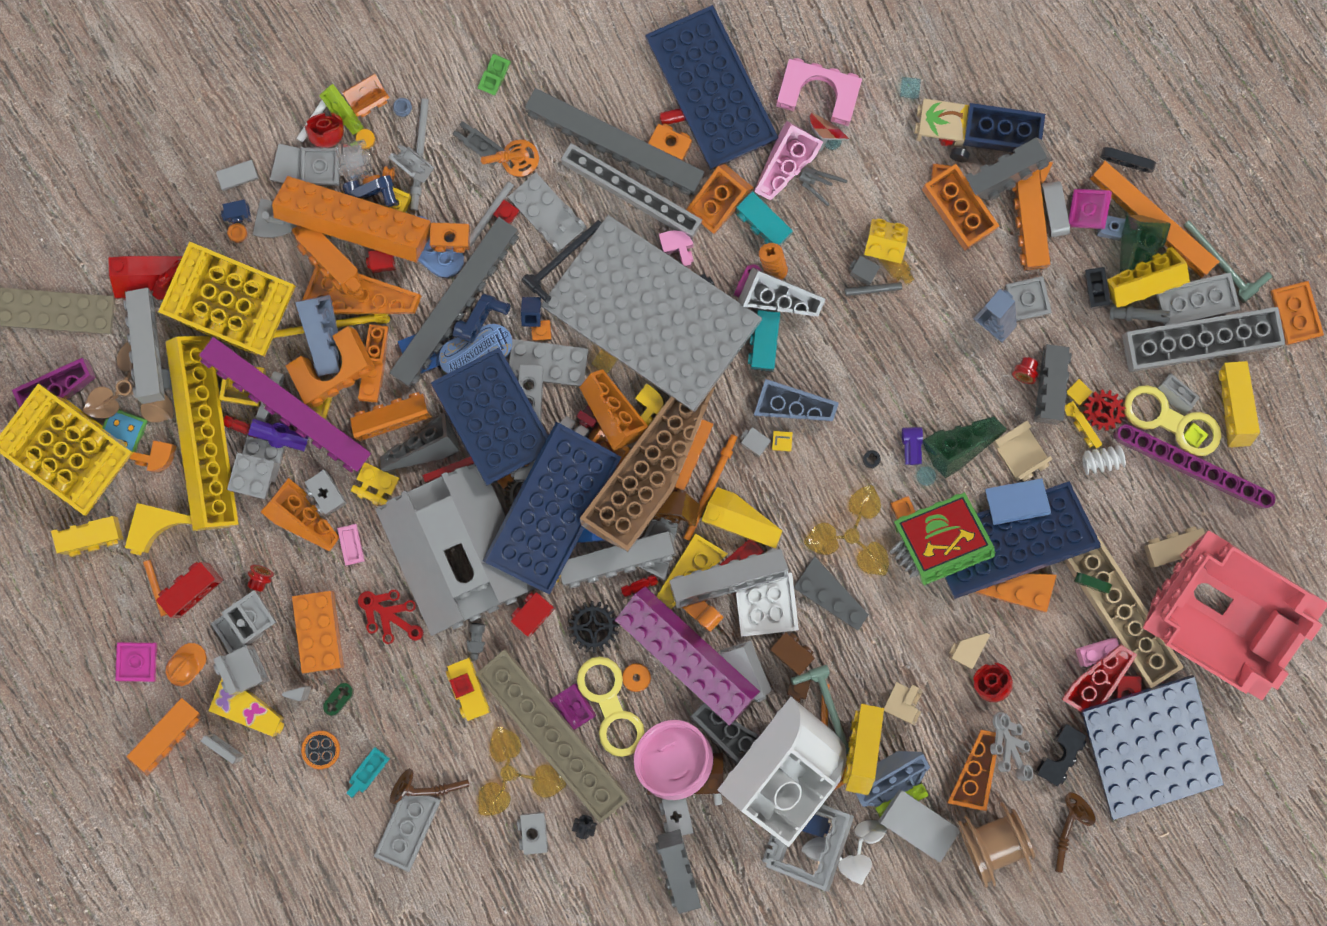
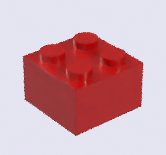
M531 592L524 600L526 604L522 609L518 607L511 614V617H513L511 622L527 637H531L556 609L538 592L535 594Z

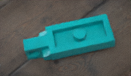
M374 747L352 775L349 781L352 786L346 794L354 798L358 791L363 793L367 790L391 758L377 747Z

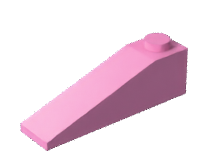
M786 121L779 133V138L772 148L754 189L755 193L769 200L774 198L795 175L797 176L801 172L803 167L816 157L823 144L822 140Z

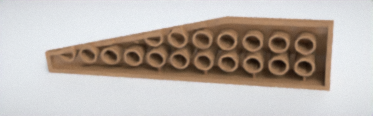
M716 384L695 413L673 397L669 398L580 517L583 527L627 552L631 549L673 492Z

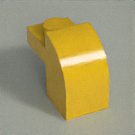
M648 384L644 386L635 398V401L646 408L641 418L649 426L654 420L652 416H657L663 408V399Z

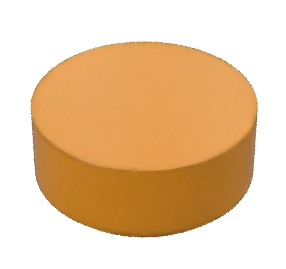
M362 129L356 135V142L360 148L369 149L375 144V136L370 130Z

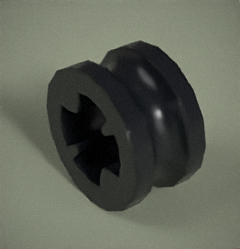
M874 450L867 451L863 457V463L868 468L877 467L881 461L880 454ZM870 454H873V457L876 456L877 460L874 461V464H870V462H867V459L869 458Z

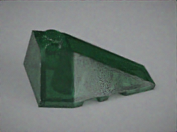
M1127 215L1122 231L1119 273L1127 269L1134 270L1136 264L1142 261L1147 263L1153 260L1152 256L1156 255L1160 247L1163 248L1167 240L1171 223L1143 215Z
M995 417L974 421L971 425L964 427L959 425L955 426L952 430H939L925 438L923 444L933 466L946 479L974 459L1005 433L1007 428Z

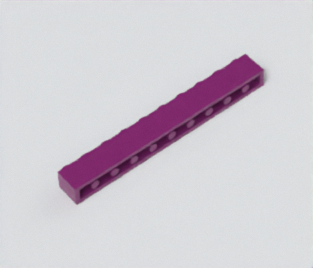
M213 337L200 353L199 357L202 359L200 362L209 369L211 366L218 370L216 373L224 380L229 378L234 382L232 384L233 387L240 392L244 389L249 393L248 397L252 401L263 403L265 405L264 409L272 415L274 413L278 414L281 417L280 421L288 427L293 425L297 428L295 431L303 438L308 436L313 440L311 442L312 445L319 450L323 447L328 451L327 456L334 461H337V459L344 463L343 467L352 473L353 470L358 472L371 455L368 450Z

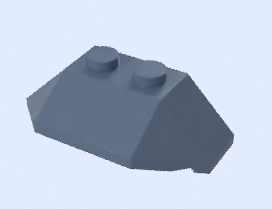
M897 751L877 763L875 781L869 795L855 794L863 807L880 806L882 803L893 799L899 789L906 792L912 789L913 786L919 785L930 766L922 752Z

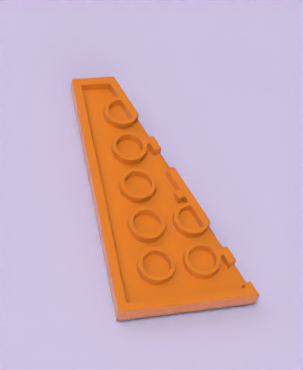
M316 266L302 300L330 295L334 314H415L422 296L418 293L359 274L364 294L362 298L355 299L349 292L345 295L341 290L337 291L331 284L330 278H324L319 271L320 268Z

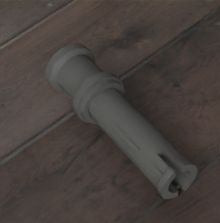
M1114 303L1111 305L1110 320L1117 318L1126 319L1127 322L1132 321V319L1167 323L1170 321V318L1162 317V315L1170 316L1169 310L1134 308L1130 304L1118 308Z

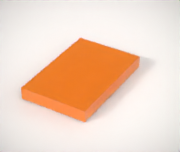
M1309 281L1270 291L1274 307L1279 309L1285 345L1324 336Z

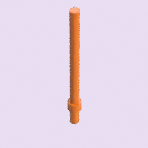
M733 434L730 435L726 446L722 448L720 452L721 457L699 502L700 507L696 526H688L683 538L688 541L692 538L728 458L730 459L733 454L732 449L738 438Z

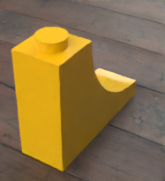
M137 503L125 548L131 549L130 553L140 556L142 552L149 553L154 540L168 528L181 524L192 525L191 516Z

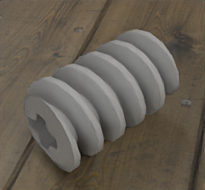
M901 539L892 546L890 554L897 552L895 560L902 558L899 565L906 564L907 567L904 571H912L909 577L919 576V571Z

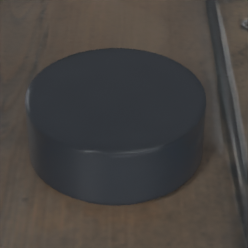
M953 148L950 153L951 159L961 163L968 162L970 156L969 152L962 148Z

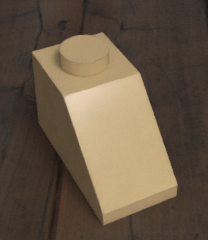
M983 633L960 640L957 644L953 643L949 650L951 654L950 659L969 669H973L990 634Z

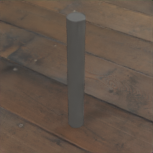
M902 282L845 288V296L902 290Z

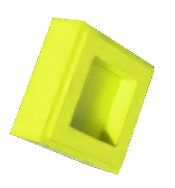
M1192 423L1184 432L1186 442L1194 448H1198L1208 436L1195 423Z

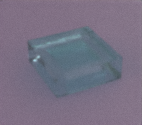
M902 77L900 97L918 99L921 79Z

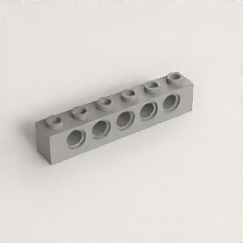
M519 365V370H516L515 376L528 400L533 402L532 407L541 421L543 366ZM532 382L534 387L531 390L524 389V384ZM535 461L511 473V477H514L515 482H524Z

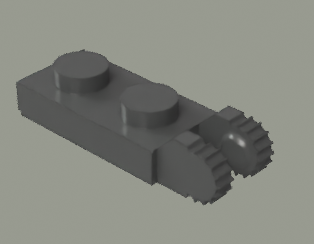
M463 121L460 123V126L470 133L468 137H464L458 131L453 132L457 139L480 157L505 151L476 128L473 129Z

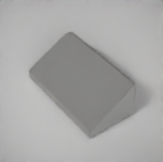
M1171 373L1158 387L1164 393L1168 402L1184 415L1194 407L1200 398Z
M311 686L283 692L282 696L297 701L308 700Z

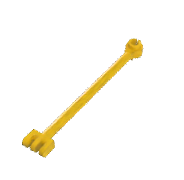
M372 314L336 320L337 328L370 322L384 324L390 322V317L388 314ZM303 326L276 330L273 338L303 334L305 332Z

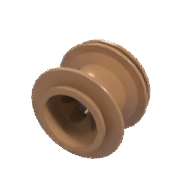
M1002 801L999 803L1003 815L1002 818L977 828L971 824L967 816H964L965 823L962 824L961 821H957L966 849L985 888H988L989 882H991L993 887H996L994 870L1022 860L1026 869L1032 872L1029 857L1035 859L1031 842L1016 810L1013 808L1011 813H1009Z

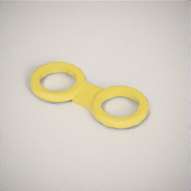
M1149 385L1138 386L1132 389L1125 397L1123 406L1126 409H1124V414L1127 420L1135 427L1148 430L1159 426L1175 434L1179 447L1196 457L1206 456L1214 452L1219 446L1221 440L1220 426L1209 414L1193 412L1183 416L1169 408L1168 400L1163 392ZM1145 393L1156 397L1161 406L1158 418L1148 422L1139 420L1132 412L1131 406L1136 396ZM1193 420H1200L1210 426L1213 438L1209 446L1198 449L1186 442L1183 432L1187 423Z
M600 656L590 658L579 669L577 684L578 689L585 698L599 703L605 717L599 729L600 743L612 755L620 757L632 755L635 753L636 747L645 731L639 717L632 712L623 711L617 697L622 687V672L618 665L609 658ZM599 664L609 667L615 676V683L611 691L602 695L590 692L584 680L588 669ZM621 718L631 721L637 729L635 742L630 747L624 749L611 745L606 734L610 723Z

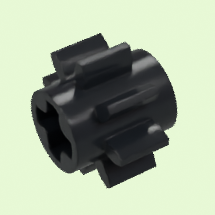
M582 815L579 819L575 818L572 831L576 832V837L587 839L589 836H594L597 823L593 822L592 817Z

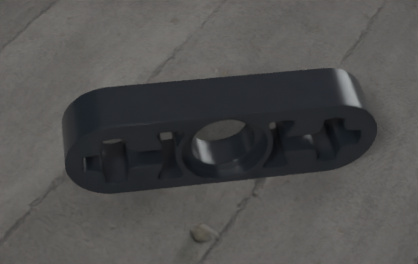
M1103 147L1100 156L1105 161L1146 173H1153L1156 165L1154 160L1110 147Z

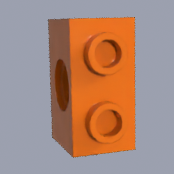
M658 124L648 144L684 161L692 145V140L686 133H677L667 124ZM668 139H674L676 141V144L673 146H668L666 144V141Z
M431 223V249H434L435 252H446V249H450L456 253H464L465 250H470V225L461 223ZM449 234L455 235V239L452 242H446L445 238Z

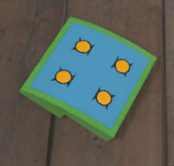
M119 409L114 416L106 418L103 429L115 438L127 443L126 448L130 451L137 452L140 439L143 437L148 421Z

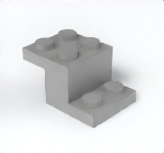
M247 436L243 453L237 452L227 490L266 500L270 483H276L285 446L275 448L269 445L268 441Z
M256 590L224 610L222 612L223 615L212 622L211 625L228 651L232 653L244 646L250 645L265 634L264 631L276 624L277 621Z
M244 646L225 656L213 659L215 662L213 664L214 670L217 675H221L223 680L221 685L229 695H238L259 684L270 681L254 646Z

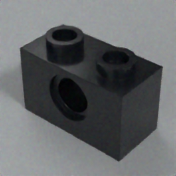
M1105 267L1085 270L1090 310L1110 307Z

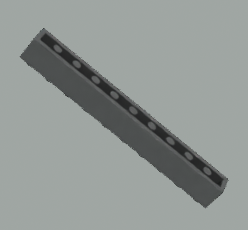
M537 88L534 89L525 106L526 113H528L527 116L534 120L540 119L544 121L546 126L552 129L556 127L568 137H577L580 143L584 145L591 144L595 146L594 149L603 154L607 152L612 155L611 157L618 162L623 160L629 163L628 166L637 171L641 169L650 178L655 179L657 177L663 180L662 183L666 186H675L679 188L681 193L687 196L690 194L695 195L704 177V171Z
M498 217L390 371L393 377L409 388L412 385L416 386L421 379V371L423 369L427 370L432 363L430 358L434 353L437 355L440 352L445 338L449 339L453 334L454 329L452 328L464 318L466 308H470L476 300L474 298L478 291L480 293L483 291L487 284L485 282L489 276L492 277L497 271L496 265L508 255L507 250L510 245L514 246L518 241V229Z

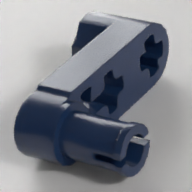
M390 175L382 176L362 186L359 185L358 180L346 182L342 186L344 193L365 200L382 192L386 207L398 204Z
M484 293L477 302L467 323L459 321L455 324L453 336L472 343L476 339L490 311L494 310L507 315L510 311V303L497 300L494 296Z

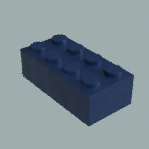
M970 103L963 146L1014 153V149L1036 137L1042 140L1046 114Z

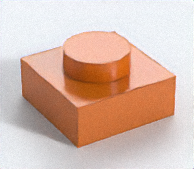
M550 320L541 321V327H531L532 341L552 340Z

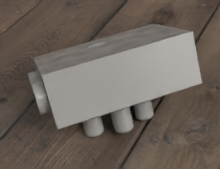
M751 641L717 651L760 691L754 699L756 702L767 698L766 695L771 691V688Z

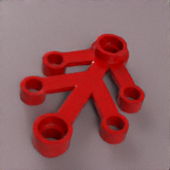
M391 590L389 593L375 595L373 592L365 591L360 594L358 604L360 608L366 611L368 621L366 629L369 633H376L379 629L378 624L375 623V610L381 617L384 632L382 640L385 644H391L395 640L391 632L390 621L408 632V637L411 640L418 641L422 639L424 630L421 626H412L394 614L403 611L413 612L416 609L414 601L408 600L404 604L383 607L379 602L387 600L397 601L400 599V592L398 590ZM392 592L398 594L396 599L391 598ZM366 597L371 599L368 605L364 603ZM410 602L414 605L411 610L407 609V604ZM371 624L376 626L375 631H370L369 626ZM414 629H417L419 632L416 637L412 635ZM386 635H391L392 640L390 642L385 640Z

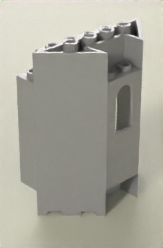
M475 464L456 469L451 473H443L442 477L409 492L405 490L401 493L402 495L392 498L386 504L375 509L431 636L450 627L453 630L464 625L463 621L468 619L471 622L481 618V613L488 611L490 614L499 610V605L506 603V606L517 601L516 597L536 589L483 561L506 518V514L493 485L486 486ZM462 543L474 570V576L470 582L460 583L456 580L444 550Z

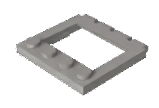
M822 804L815 814L832 818V827L830 833L827 834L824 851L821 852L820 863L814 875L805 872L806 870L784 863L783 859L788 846L772 834L768 845L773 847L772 849L766 848L762 861L767 863V868L829 892L854 816Z

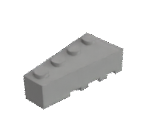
M752 267L738 302L743 307L818 317L826 299Z

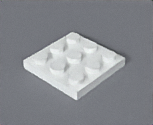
M788 573L786 578L736 592L741 637L799 630L792 573Z

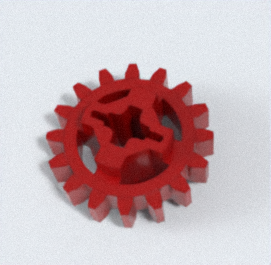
M1104 389L1099 391V395L1095 391L1092 393L1093 398L1087 397L1089 403L1083 404L1087 410L1082 413L1088 415L1086 420L1091 421V427L1096 425L1097 431L1101 430L1102 427L1104 431H1108L1109 426L1111 429L1116 428L1115 423L1118 425L1122 423L1119 418L1125 417V414L1121 413V411L1126 409V407L1120 405L1123 399L1117 400L1119 394L1112 396L1111 390L1105 394ZM1104 398L1109 399L1112 403L1106 402ZM1093 404H1094V405H1095V410H1094V412L1092 413V406H1093ZM1106 407L1108 411L1101 413V410ZM1116 408V415L1114 417L1113 411ZM1096 418L1102 419L1106 423L1099 422Z

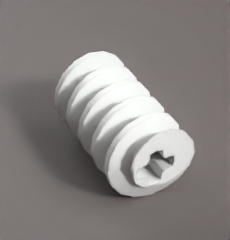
M1119 445L1115 446V448L1112 446L1108 447L1107 451L1105 448H1100L1099 451L1094 449L1092 453L1089 450L1085 451L1082 458L1086 475H1089L1090 469L1096 474L1097 468L1104 472L1105 466H1107L1109 471H1112V465L1115 466L1116 470H1119L1120 464L1124 468L1126 465L1123 449Z

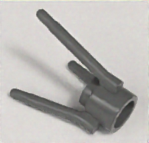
M805 167L799 178L803 182L802 186L811 191L826 206H829V202L812 188L810 184L814 185L816 181H819L829 186L833 185L832 182L819 176L847 183L848 180L814 168Z

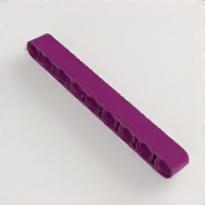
M1122 425L1114 431L1113 436L1118 443L1258 509H1266L1275 504L1276 499L1272 492L1130 425ZM1121 429H1124V430L1127 431V433H1128L1127 439H1123V438L1121 437V435H1120ZM1139 437L1145 440L1144 447L1139 446ZM1156 446H1160L1163 449L1161 456L1155 452ZM1174 454L1179 455V464L1173 461ZM1192 462L1196 463L1198 466L1196 472L1192 471L1190 468ZM1209 470L1215 473L1214 480L1209 479ZM1227 478L1233 483L1231 489L1225 484ZM1244 487H1247L1250 490V495L1248 497L1245 496L1243 493ZM1262 495L1267 497L1266 505L1261 502Z

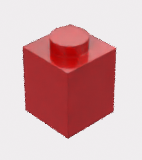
M377 250L368 251L369 257H366V264L368 269L371 268L373 274L396 270L393 255Z

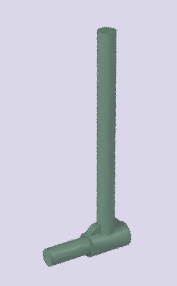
M1189 220L1183 225L1200 245L1220 261L1218 265L1226 274L1231 273L1233 282L1240 289L1237 296L1243 303L1256 294L1259 288L1272 278V275L1266 272L1255 283L1245 284Z
M823 665L808 670L807 673L790 678L792 685L807 680L818 682L836 735L845 745L847 757V754H849L848 743L825 680L830 674L828 666Z

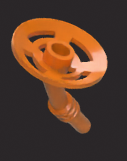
M514 140L505 146V151L481 157L482 164L502 163L504 169L516 177L530 175L535 171L539 163V154L536 147L526 140ZM521 144V146L514 147L511 151L509 150L512 146ZM527 147L533 151L534 158H529V153L526 150ZM510 160L514 164L512 169L507 164ZM529 164L531 165L527 170L519 171V169L525 168Z

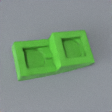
M493 54L487 70L483 73L478 89L496 96L511 61Z

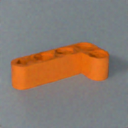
M704 601L682 607L709 632L724 618L714 607Z

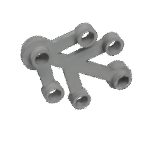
M995 713L993 726L996 729L995 743L991 744L990 750L993 755L1003 753V760L998 763L999 771H1010V756H1012L1017 767L1016 777L1021 781L1032 780V767L1023 764L1016 749L1017 747L1021 753L1029 752L1030 743L1013 737L1022 734L1023 728L1021 724L1010 722V718L1006 713ZM1003 738H1004V751H1003V746H1002V739H1003Z

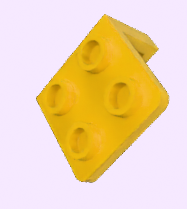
M872 219L864 255L902 263L909 228L902 223L894 224L884 219Z

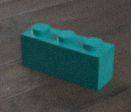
M753 191L736 207L737 217L742 222L746 221L751 226L750 229L755 235L758 236L760 234L764 238L763 242L765 244L775 243L781 246L793 233V230Z
M758 310L757 315L762 318V321L755 329V334H752L750 337L753 353L749 352L748 364H751V369L774 372L780 312Z

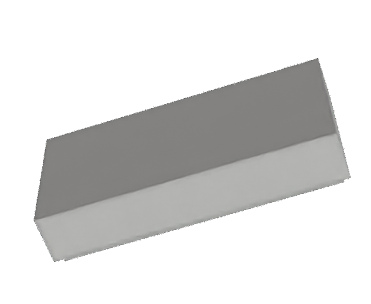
M253 160L216 172L223 191L259 179Z

